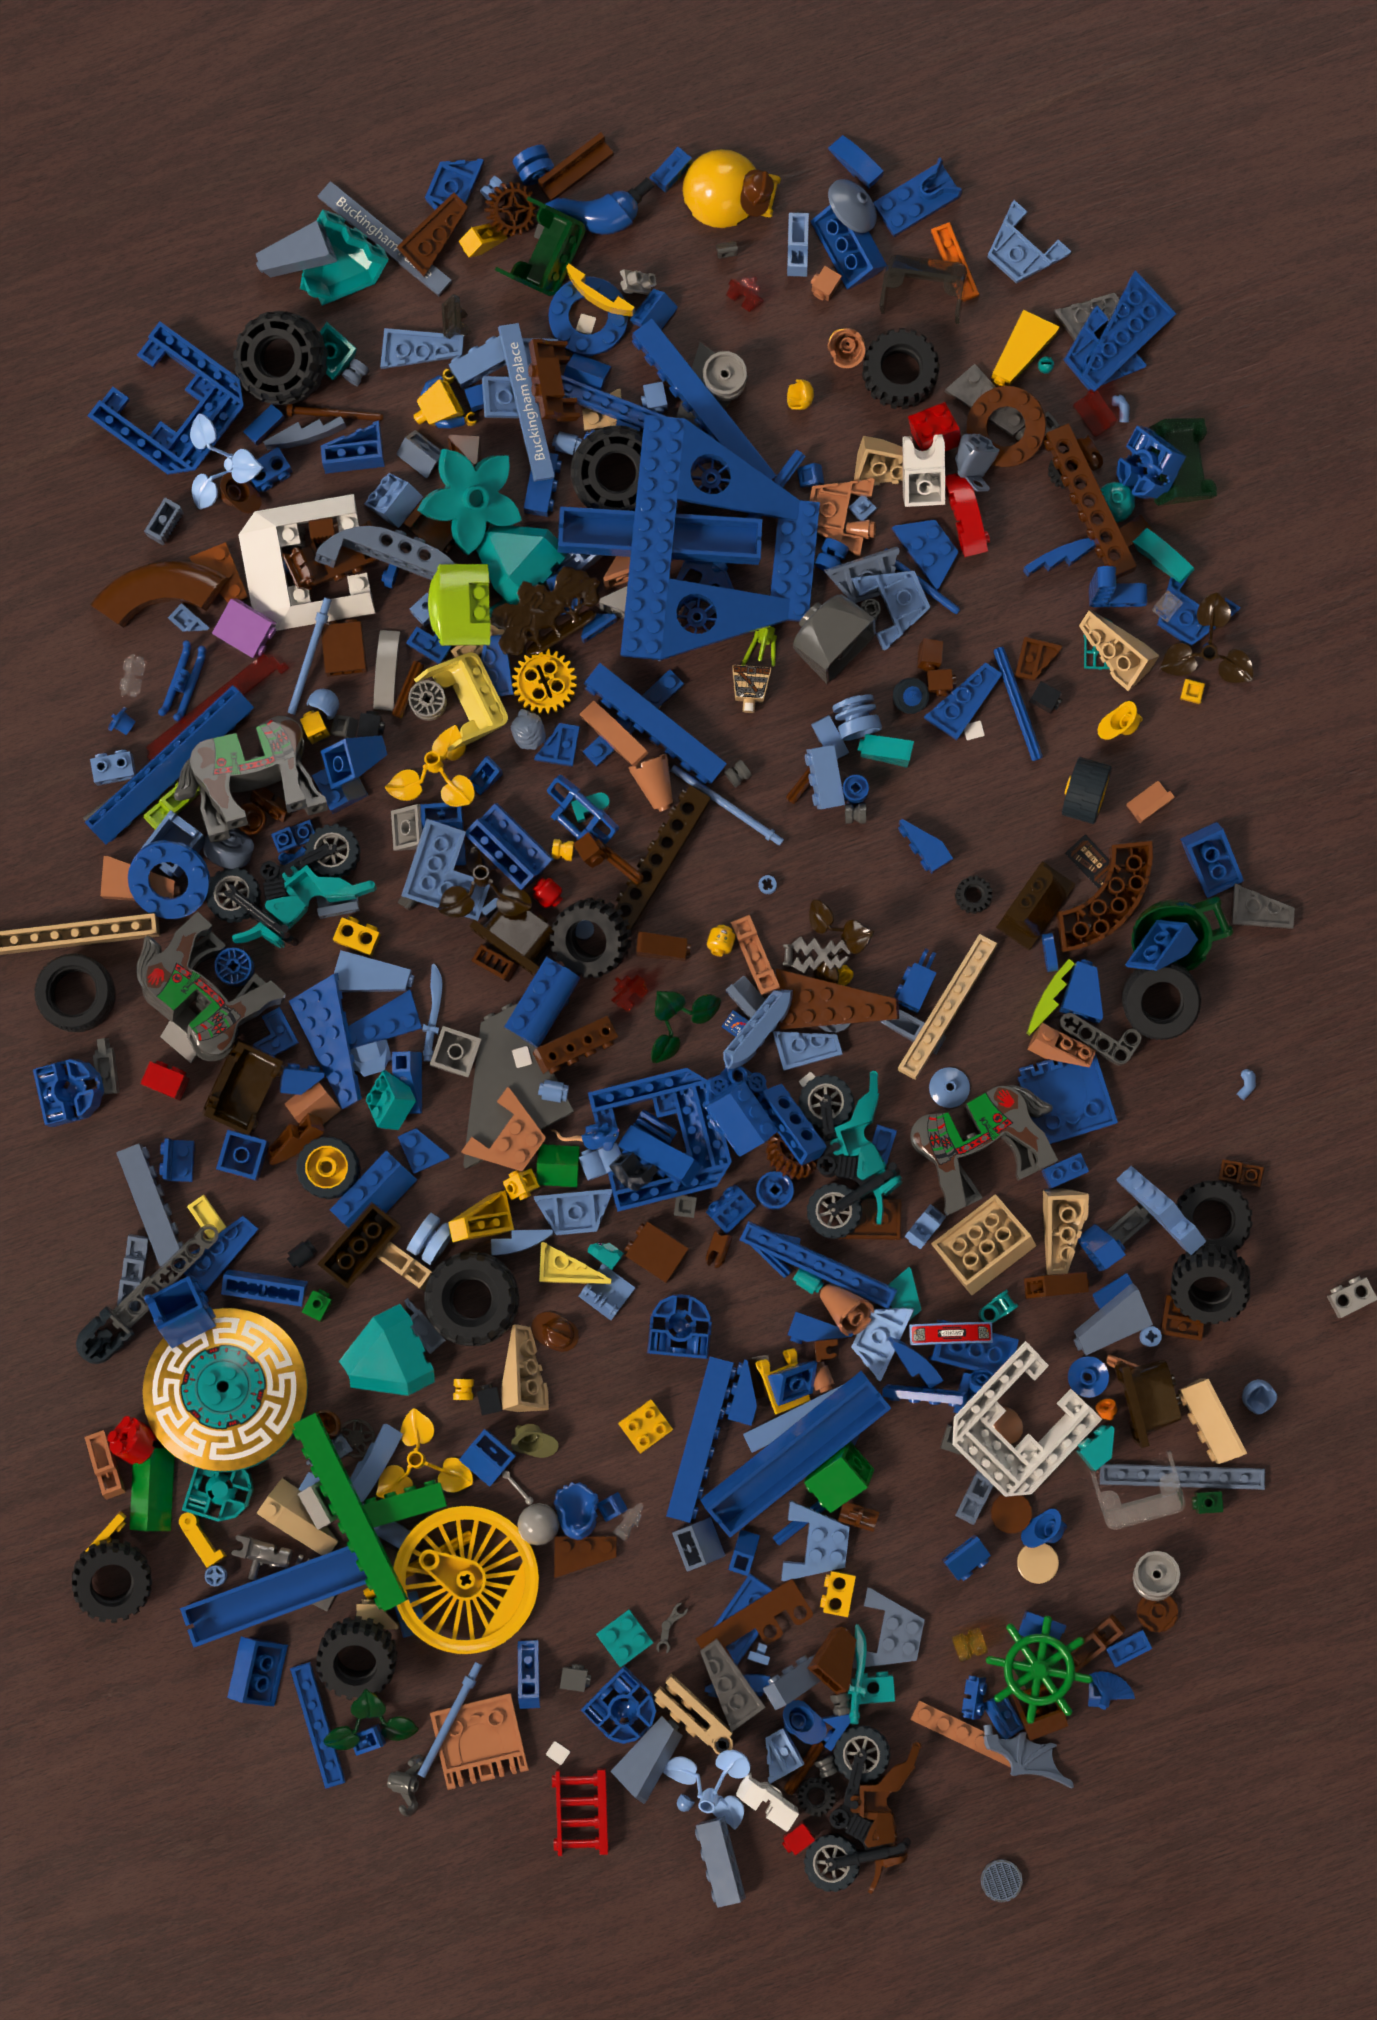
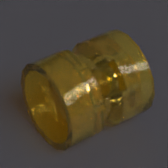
M979 1627L969 1630L967 1635L960 1633L952 1636L960 1662L971 1659L973 1654L980 1656L988 1653Z

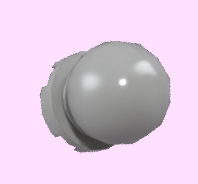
M542 1503L532 1504L525 1508L520 1514L517 1523L518 1532L522 1539L529 1544L537 1546L550 1542L558 1533L560 1525L554 1509Z

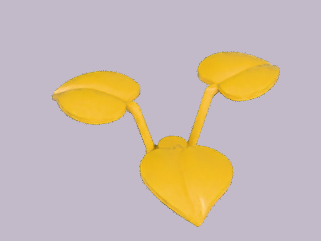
M454 725L448 728L435 740L432 751L428 752L424 757L426 764L423 765L421 779L418 773L413 770L406 769L400 771L385 786L386 791L399 800H414L421 795L422 787L420 784L424 782L426 772L429 770L432 773L440 772L448 783L441 790V798L447 805L459 807L472 803L475 796L472 782L462 775H457L450 781L443 770L442 761H445L446 758L451 761L457 760L465 753L466 745L450 752L448 750V747L462 738L458 727Z
M413 1408L406 1415L400 1430L403 1434L401 1439L405 1445H416L414 1451L410 1452L407 1456L409 1464L407 1471L404 1472L403 1468L397 1465L386 1467L379 1477L376 1495L385 1499L384 1494L394 1491H396L397 1495L405 1493L404 1488L413 1486L412 1480L407 1477L412 1467L420 1469L426 1465L440 1471L438 1483L441 1482L443 1490L450 1493L459 1492L473 1484V1476L470 1469L457 1458H447L443 1463V1468L426 1462L425 1455L418 1450L420 1444H427L432 1440L434 1425L428 1417Z

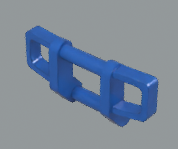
M557 776L547 789V793L560 804L551 815V818L554 821L557 820L577 838L576 841L589 832L601 839L604 844L608 843L618 831L619 826L604 810H599L589 801L577 786L564 776ZM557 783H560L570 791L566 798L555 789ZM574 799L594 815L582 832L563 815ZM601 820L611 830L608 836L597 828Z

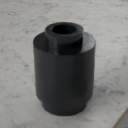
M307 1239L305 1242L301 1241L288 1252L289 1257L287 1260L294 1268L296 1266L302 1268L315 1257L314 1255L318 1251Z

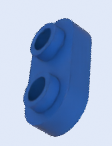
M389 564L388 570H384L381 581L384 582L385 587H394L399 567Z

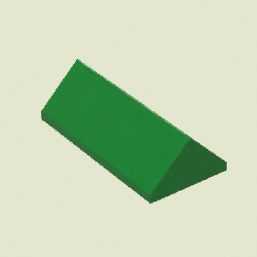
M154 1448V1451L145 1462L141 1464L134 1463L130 1530L171 1531L175 1456L166 1448Z

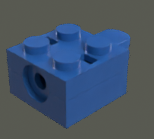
M926 948L919 963H914L912 967H907L902 978L906 981L904 985H899L894 995V998L898 999L899 1006L915 1013L919 1012L936 975V972L929 969L936 955L935 952H932L926 967L922 966L929 951Z

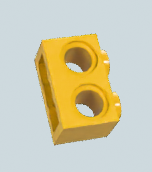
M350 916L347 919L341 918L333 941L372 957L381 936L377 932L378 928L370 924H366V927L358 924L359 920ZM346 927H352L354 930L353 934L349 937L343 935V930ZM366 934L372 935V941L369 944L362 943V937Z
M830 1571V1575L826 1574L824 1587H827L826 1595H822L820 1603L824 1613L848 1617L855 1575L837 1571ZM838 1577L845 1580V1585L841 1589H837L833 1585L834 1580ZM831 1599H840L841 1606L838 1609H832L829 1605Z

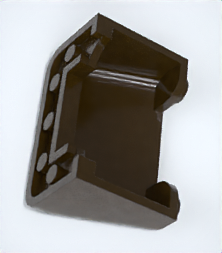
M236 1038L232 1050L227 1056L202 1110L203 1115L249 1136L250 1132H254L259 1121L256 1120L257 1113L272 1080L276 1076L280 1077L284 1070L283 1060Z

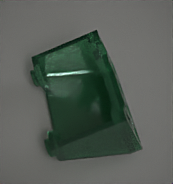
M1163 419L1148 427L1186 455L1169 491L1163 493L1158 498H1154L1156 505H1171L1216 497V484L1212 479L1204 478L1199 442L1207 434L1205 419ZM1152 446V448H1151V450H1150V451H1152V452H1154V453H1156V454H1158V455H1159L1160 452H1161L1160 450L1154 448L1153 446ZM1161 474L1158 480L1162 483H1167V475Z

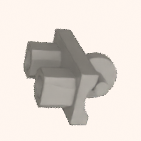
M625 269L620 271L623 277L620 285L624 293L632 294L634 292L648 295L651 292V287L656 286L655 275L652 273L646 274L637 270Z

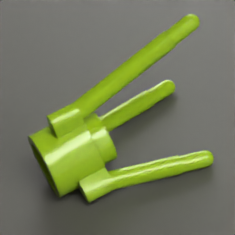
M769 626L755 631L751 645L742 661V666H745L757 640L761 643L758 661H762L765 646L770 645L771 642V665L775 666L777 636L774 635V627Z

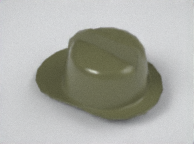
M526 1424L516 1426L515 1437L511 1442V1447L514 1451L538 1458L549 1457L557 1452L559 1447L558 1441L554 1437L543 1433L537 1425Z

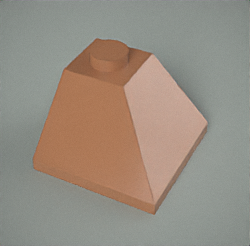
M615 557L603 577L606 590L628 582L630 557Z

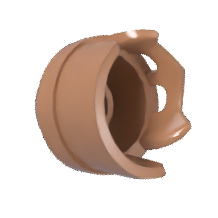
M851 328L836 330L831 335L827 347L834 358V363L841 368L857 366L865 355V342L862 335Z

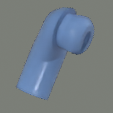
M1122 395L1113 396L1112 405L1118 406L1120 409L1119 422H1129L1130 407L1128 402Z

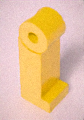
M186 1512L180 1516L179 1525L207 1568L227 1557L223 1549L215 1550L201 1529L197 1515Z

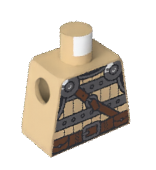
M733 665L735 700L743 701V712L754 713L755 702H764L771 668Z

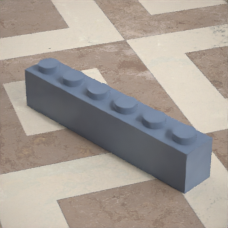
M136 1144L116 1153L155 1256L161 1267L184 1243L178 1240V1227L175 1222L172 1223L169 1216L172 1215L169 1204H165L162 1196H165L161 1184L157 1185L155 1177H158L155 1167L149 1164V1151L146 1146L143 1147L142 1144ZM183 1258L175 1259L174 1263L182 1260Z

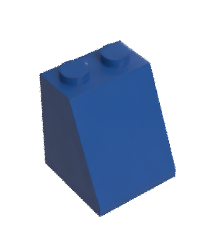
M383 736L345 738L321 750L331 789H336L358 778L387 755Z
M1082 959L1081 962L1077 961L1072 968L1059 1012L1065 1014L1072 1013L1083 1020L1098 1024L1103 1018L1098 971L1092 962Z

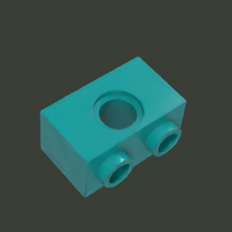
M888 1671L876 1672V1676H868V1673H864L862 1688L866 1689L864 1699L860 1696L859 1704L895 1701L893 1675H888ZM851 1678V1684L853 1687L855 1678ZM871 1682H876L879 1685L878 1691L875 1693H870L867 1690V1686Z

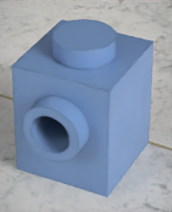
M663 381L643 385L644 396H641L643 407L660 414L664 413V410H668Z
M428 593L410 608L413 616L424 627L430 623Z

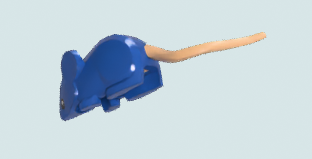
M608 1123L601 1125V1127L598 1124L586 1126V1132L582 1136L562 1137L557 1130H551L557 1134L560 1140L582 1141L591 1150L603 1147L605 1151H610L619 1136V1129L609 1128Z

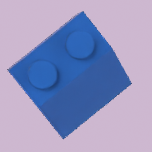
M326 769L312 775L321 794L325 796L332 814L369 796L359 777L336 789H331Z
M973 1535L943 1558L942 1561L958 1581L960 1579L964 1581L973 1574L971 1570L975 1567L981 1568L989 1562L988 1557L991 1555L980 1539Z

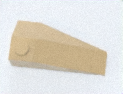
M863 436L857 453L854 480L861 481L874 478V486L885 482L899 484V481H903V447L883 439Z
M512 1325L501 1387L502 1410L514 1412L549 1410L548 1387L546 1383H543L540 1371L543 1370L541 1364L538 1365L536 1359L537 1348L531 1327Z
M282 1478L257 1511V1514L320 1555L331 1553L339 1541L327 1525L317 1530L298 1496V1493L301 1491Z

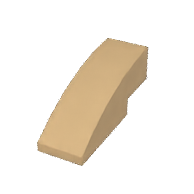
M389 1241L376 1257L425 1292L427 1282L433 1272Z

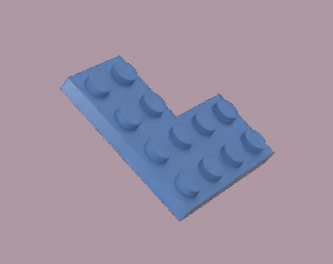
M522 338L528 365L532 363L529 342L532 339L541 338ZM544 339L548 341H558V339ZM484 376L482 378L485 418H519L510 377Z
M426 819L401 896L438 908L443 893L450 887L460 886L469 893L472 885L471 882L474 881V878L454 871L466 832ZM489 884L485 887L475 886L473 894L470 896L474 900L475 906L464 917L476 921L479 920L490 887Z

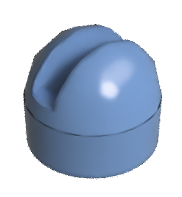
M682 1793L677 1799V1807L683 1812L689 1811L695 1803L691 1798Z

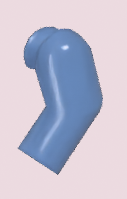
M1244 1069L1241 1072L1244 1086L1237 1095L1242 1100H1245L1256 1087L1255 1073L1249 1069Z

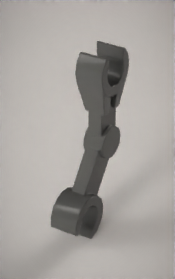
M681 1602L675 1605L671 1615L662 1623L661 1641L657 1643L658 1652L659 1646L662 1643L667 1645L666 1653L669 1652V1629L676 1620L686 1615L688 1608L683 1613L677 1611V1607L682 1604Z

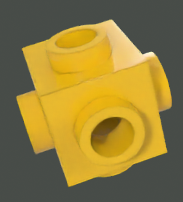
M532 1169L523 1172L516 1170L508 1174L510 1178L503 1181L511 1200L518 1197L520 1201L531 1196V1191L540 1187Z

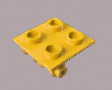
M652 1399L618 1423L640 1454L673 1430Z

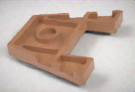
M869 478L861 481L854 480L846 483L812 486L809 501L820 502L817 534L843 543L849 548L851 553L860 556L864 537L843 533L851 494L872 498L875 479Z
M507 1087L497 1103L513 1113V1117L490 1149L471 1137L461 1152L465 1155L523 1172L546 1140V1137L511 1089Z

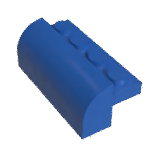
M495 803L482 818L476 819L466 830L465 835L520 890L530 886L554 860L498 803Z
M546 957L504 1027L534 1047H540L581 978L571 970Z

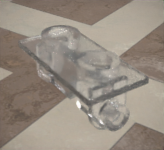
M135 654L128 656V659L124 660L123 670H125V675L120 681L119 689L122 690L121 696L129 692L130 697L137 698V695L140 694L142 680L136 679L135 675L143 676L145 662L143 657H136L134 659Z

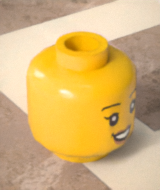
M718 925L710 930L707 947L715 956L721 957L723 954H729L735 942V934L730 927Z

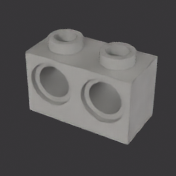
M1357 1276L1348 1281L1350 1285L1344 1288L1342 1285H1339L1330 1290L1332 1294L1328 1295L1327 1298L1338 1318H1342L1377 1300V1296L1367 1277L1361 1279L1360 1276ZM1359 1285L1365 1289L1363 1297H1359L1356 1294V1288ZM1340 1295H1344L1347 1298L1345 1306L1338 1304V1297Z

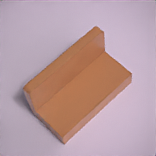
M1157 781L1128 802L1126 806L1141 824L1175 797L1171 791L1167 793L1161 783Z

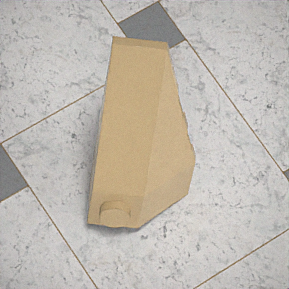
M1092 610L1087 612L1079 625L1090 644L1096 646L1097 651L1101 655L1100 659L1102 662H1106L1107 666L1110 667V674L1113 679L1127 691H1130L1151 670L1159 658V655L1144 642Z
M1064 1188L1043 1189L1047 1275L1068 1273L1075 1254L1077 1241L1082 1234L1081 1230L1084 1221L1088 1217V1193Z

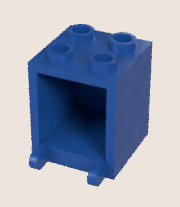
M190 1276L153 1295L148 1294L144 1297L155 1325L172 1349L216 1326L213 1320L216 1316L211 1306L207 1303L209 1302L207 1295L202 1291L197 1281L193 1282Z

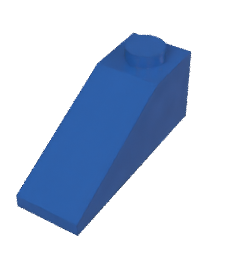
M795 1312L787 1335L791 1336L790 1341L802 1344V1341L812 1342L852 1337L853 1333L846 1336L837 1326Z
M538 1640L518 1641V1701L520 1709L540 1708Z

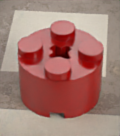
M125 1416L117 1427L108 1434L107 1440L110 1442V1450L114 1455L134 1465V1463L141 1464L150 1457L155 1448L152 1446L153 1441H157V1437L151 1427L136 1418Z

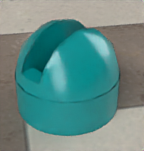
M1042 357L1038 362V369L1041 373L1048 374L1054 368V361L1050 357ZM1041 362H1050L1051 365H1050V364H1042V365H1041Z

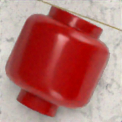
M541 878L532 889L534 891V899L545 908L551 905L556 907L562 900L560 896L562 888L551 878Z

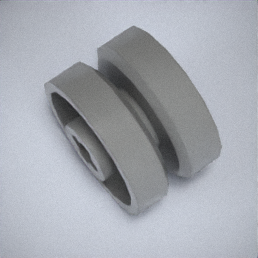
M720 351L711 355L703 368V383L715 399L731 401L738 398L744 391L747 379V369L744 361L737 354L729 351Z
M1148 1552L1139 1559L1134 1568L1132 1579L1135 1589L1148 1600L1159 1601L1166 1599L1172 1595L1179 1583V1565L1172 1556L1165 1552ZM1158 1573L1159 1577L1155 1578L1153 1575Z

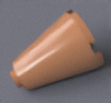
M666 753L659 755L657 758L652 757L641 761L634 767H628L654 809H658L661 812L671 808L670 804L673 803Z
M833 1283L827 1284L821 1289L820 1298L843 1334L849 1336L851 1333L854 1335L859 1334L869 1325L872 1320L870 1318L871 1312L874 1314V1307L868 1300Z

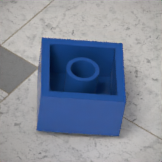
M227 1130L216 1169L258 1181L270 1142Z

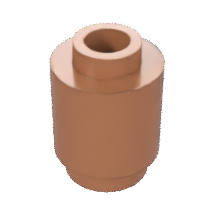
M824 1361L817 1363L814 1382L815 1391L820 1390L821 1393L832 1390L831 1385L835 1383L828 1365L825 1366Z

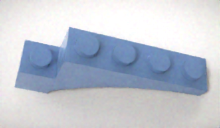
M1132 1166L1116 1179L1190 1255L1206 1242L1196 1226L1184 1217L1176 1204Z

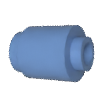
M559 431L558 435H554L552 446H555V451L574 455L583 439L578 438L577 435Z
M545 1079L544 1083H540L538 1095H542L541 1100L559 1103L561 1101L566 1102L569 1085Z

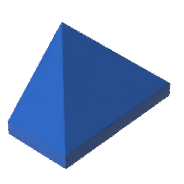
M596 613L595 618L583 627L581 635L583 643L585 644L616 623V615Z

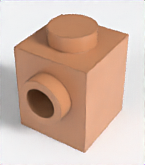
M824 266L820 274L816 273L811 281V284H813V295L820 300L825 299L829 301L841 283L842 276Z

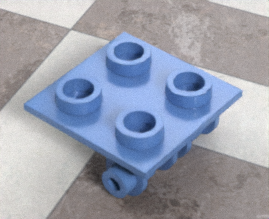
M602 1264L597 1271L612 1279L611 1284H587L578 1297L609 1320H612L635 1287Z

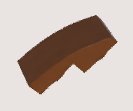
M1222 1159L1219 1180L1261 1188L1264 1167Z

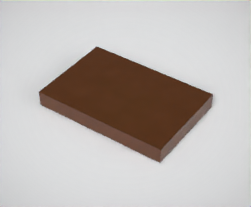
M866 1198L861 1204L862 1217L860 1224L855 1228L854 1232L846 1237L839 1238L901 1240V1199H883L882 1225H877L876 1198ZM841 1215L840 1218L843 1223L847 1220L849 1215Z

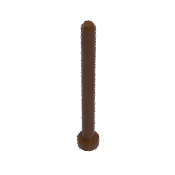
M293 404L287 405V417H292L293 414L335 418L341 416L347 419L371 421L383 420V414L301 407L293 406Z

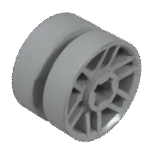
M423 680L416 683L409 692L408 700L410 707L418 718L432 721L439 718L445 712L447 699L444 690L438 683L431 680ZM426 698L430 699V703L425 702Z

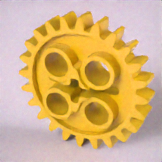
M550 649L547 650L546 654L541 652L539 655H532L531 658L524 655L526 662L518 661L521 668H514L518 675L512 676V679L517 681L512 686L513 688H518L514 695H521L518 698V702L525 701L524 708L530 705L532 713L537 708L540 715L543 709H546L548 715L552 708L557 713V706L564 709L563 702H571L568 695H575L571 688H577V684L572 683V681L577 680V676L571 675L575 672V669H568L571 662L567 661L564 663V655L558 658V651L551 655ZM538 665L541 667L545 680H548L547 683L552 698L548 697L544 684L541 683V677L536 668ZM547 665H554V672H545L544 669ZM529 672H534L537 674L535 680L529 681L526 679V675ZM555 683H561L563 688L561 691L556 692L552 689V686ZM538 690L544 692V696L541 699H536L533 696Z

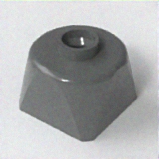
M835 595L823 605L819 602L813 605L801 618L799 625L802 628L793 641V648L817 675L828 684L876 635L875 619L847 597Z

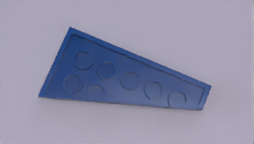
M1136 270L1132 273L1081 375V379L1094 392L1176 315Z
M335 973L289 1000V1003L342 1109H345L362 1098L358 1077L353 1067V1062H355L354 1055L351 1054L349 1046L351 1039L346 1013L343 1011L341 999H343L342 991H339L337 982L339 975Z

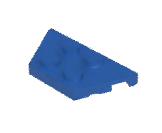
M484 160L440 162L426 193L425 200L436 210L451 194L455 193L467 204Z
M936 520L893 526V532L933 588L939 590L958 555V550Z

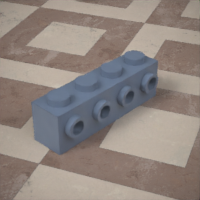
M725 1816L700 1822L696 1825L695 1835L702 1847L701 1858L706 1862V1877L712 1885L711 1895L713 1901L716 1902L717 1908L742 1902L746 1899Z

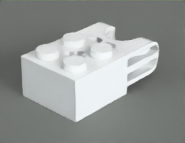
M942 434L934 435L932 446L925 451L915 449L911 436L903 437V499L905 507L945 505V442Z

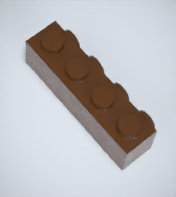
M607 1015L536 1048L532 1053L543 1074L547 1072L554 1074L561 1070L560 1066L568 1064V1066L579 1062V1057L585 1055L588 1058L596 1054V1050L601 1047L605 1050L613 1046L618 1035Z

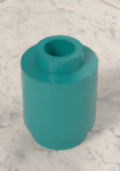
M799 1268L792 1279L796 1281V1285L810 1294H813L814 1291L818 1293L824 1284L821 1281L822 1278Z

